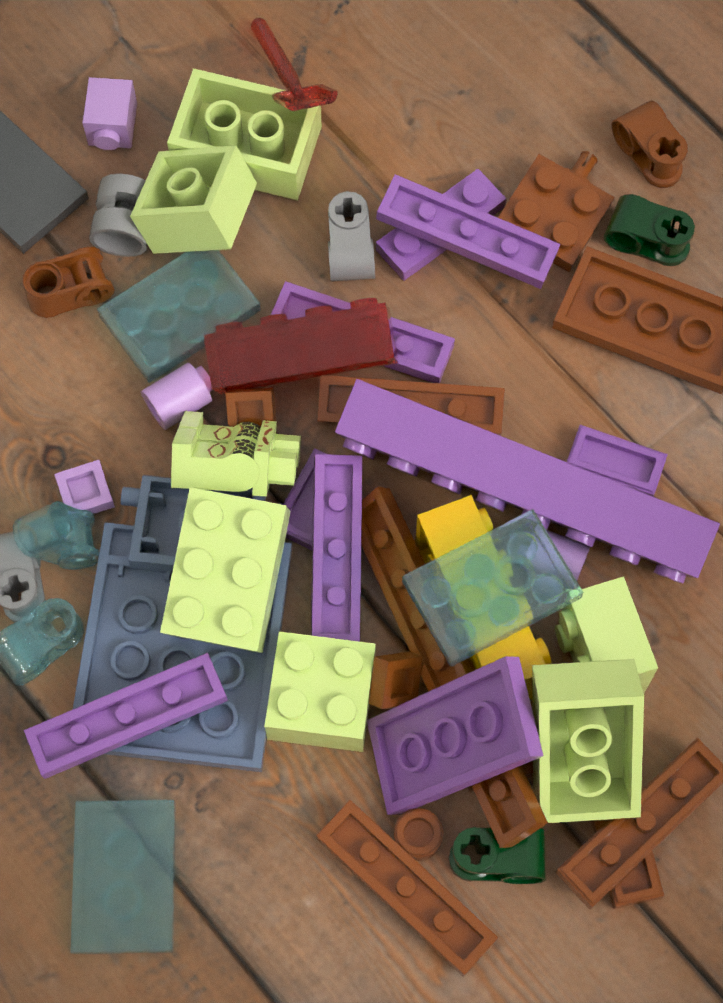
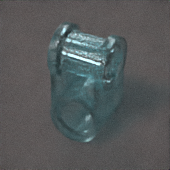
M55 501L15 520L13 525L15 542L19 549L28 557L51 562L63 569L69 570L84 569L98 563L99 550L94 548L91 529L95 524L94 513L68 506L61 501Z
M51 598L42 602L18 622L0 631V665L16 686L24 685L38 677L52 662L80 642L84 633V624L80 616L75 612L74 607L66 600ZM58 617L66 625V628L60 632L51 623Z

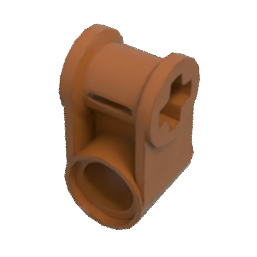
M650 100L612 121L611 129L616 143L631 158L651 185L659 188H668L674 186L680 180L683 172L682 162L687 155L688 144L685 138L679 134L667 119L665 112L657 102Z
M96 247L79 248L69 254L30 265L24 272L23 286L32 312L40 317L49 318L81 307L98 305L110 299L115 289L112 282L105 277L101 266L103 255L100 249ZM44 286L54 287L48 293L37 292L38 289Z

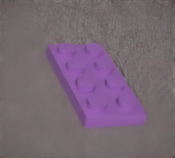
M505 656L367 720L387 815L403 814L408 810L418 808L544 756L519 657Z

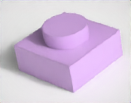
M99 460L54 474L70 522L115 507Z

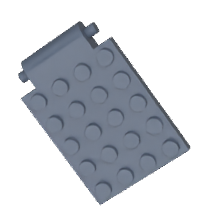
M143 475L141 488L123 487L121 492V505L137 507L134 526L104 523L73 709L208 653L228 701L105 754L262 772L267 739L264 726L278 633L282 629L293 548L292 543L284 542L263 653L160 633L189 489L171 488L170 477ZM253 487L242 492L208 490L255 500H266V496H252Z

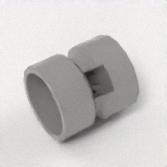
M110 174L101 179L96 199L97 211L93 215L89 235L90 243L105 253L123 257L138 256L146 251L147 243L130 217L146 180L128 174Z

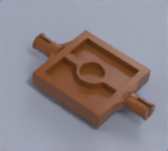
M588 151L581 152L580 157L571 170L563 168L543 155L538 154L498 217L559 243L560 247L553 263L567 272H570L615 198L586 179L594 165L598 162L597 157L592 154L583 167L590 153Z

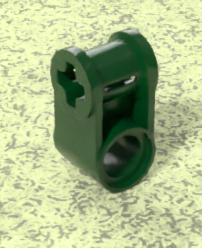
M625 194L620 196L603 237L604 241L611 248L619 252L634 254L664 266H676L684 262L689 255L690 241L694 235L695 225L693 219L681 210L650 202L637 195ZM675 222H679L678 230L674 229ZM666 247H670L669 254H665Z
M467 828L458 834L450 849L448 858L450 868L457 877L470 882L491 881L520 885L542 883L546 881L544 829L540 828L513 847L500 848L491 828ZM468 845H475L476 853L483 855L477 865L471 864L470 856L463 854Z

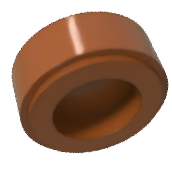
M422 808L408 810L399 817L395 824L394 841L415 860H426L435 855L441 847L444 834L442 823L429 810Z

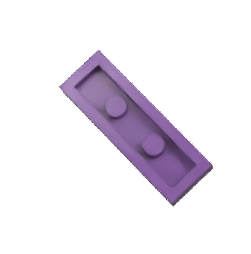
M479 169L443 193L445 196L493 216L506 205L505 196ZM398 228L393 229L376 242V251L403 281L447 250Z

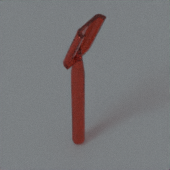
M256 18L252 21V32L282 84L287 88L286 91L272 94V98L277 104L291 111L331 104L337 99V90L326 85L316 84L302 87L298 74L267 22L263 18Z

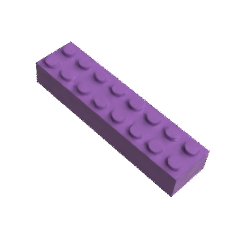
M359 379L355 381L335 430V433L345 438L343 447L348 448L350 451L373 460L376 452L389 456L388 465L417 477L420 469L432 473L434 476L431 482L437 486L457 494L461 493L464 486L478 492L477 502L504 512L506 505L509 504L523 510L520 518L526 522L544 529H548L550 522L568 528L565 535L566 538L589 547H593L595 540L612 546L609 555L633 565H638L640 558L656 564L653 573L678 583H684L686 576L690 578L699 577L720 525L718 522Z

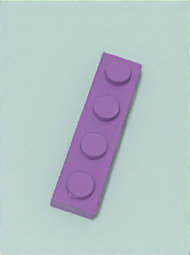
M396 174L376 215V219L539 289L542 288L560 247V244Z
M286 281L269 318V326L271 328L432 383H440L455 343V338Z
M315 454L311 636L360 642L362 456Z
M205 653L24 730L40 774L46 779L228 701L210 656L208 653Z

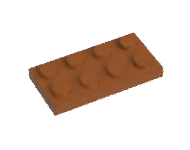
M587 246L555 316L552 328L722 394L723 298Z

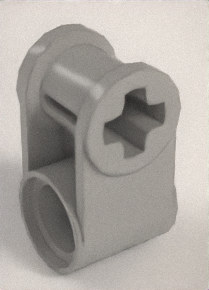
M346 191L339 193L333 197L328 209L330 281L375 279L373 238L370 237L367 202L361 195L355 192ZM353 217V221L346 222L344 218Z
M31 527L0 534V605L3 607L6 616L18 624H29L36 621L45 609L46 599L40 573V554ZM22 592V593H21V599H22V600L16 602V601L18 600V597H19V596H18V593Z

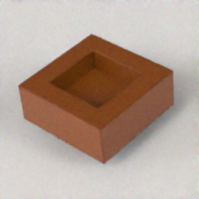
M274 388L228 390L225 393L229 427H234L242 422H252L261 427L263 420L276 421Z
M410 651L374 656L369 704L380 709L397 707L418 697L423 656Z

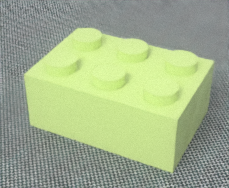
M193 68L167 142L168 150L236 145L257 182L255 190L298 200L322 127L321 99Z
M190 487L160 633L263 653L291 512L288 507L282 504Z
M622 659L532 665V711L544 755L533 760V787L535 796L548 823L641 817L644 693L635 660Z

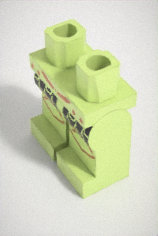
M185 411L172 442L171 488L189 489L192 487L203 490L242 492L253 487L252 496L267 497L270 484L294 486L296 468H298L300 462L301 436L276 434L277 421L263 420L261 427L252 422H242L234 427L203 424V412Z

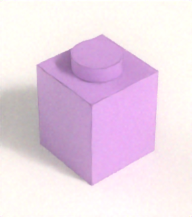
M89 77L82 122L88 146H96L103 150L132 147L137 100L132 80Z

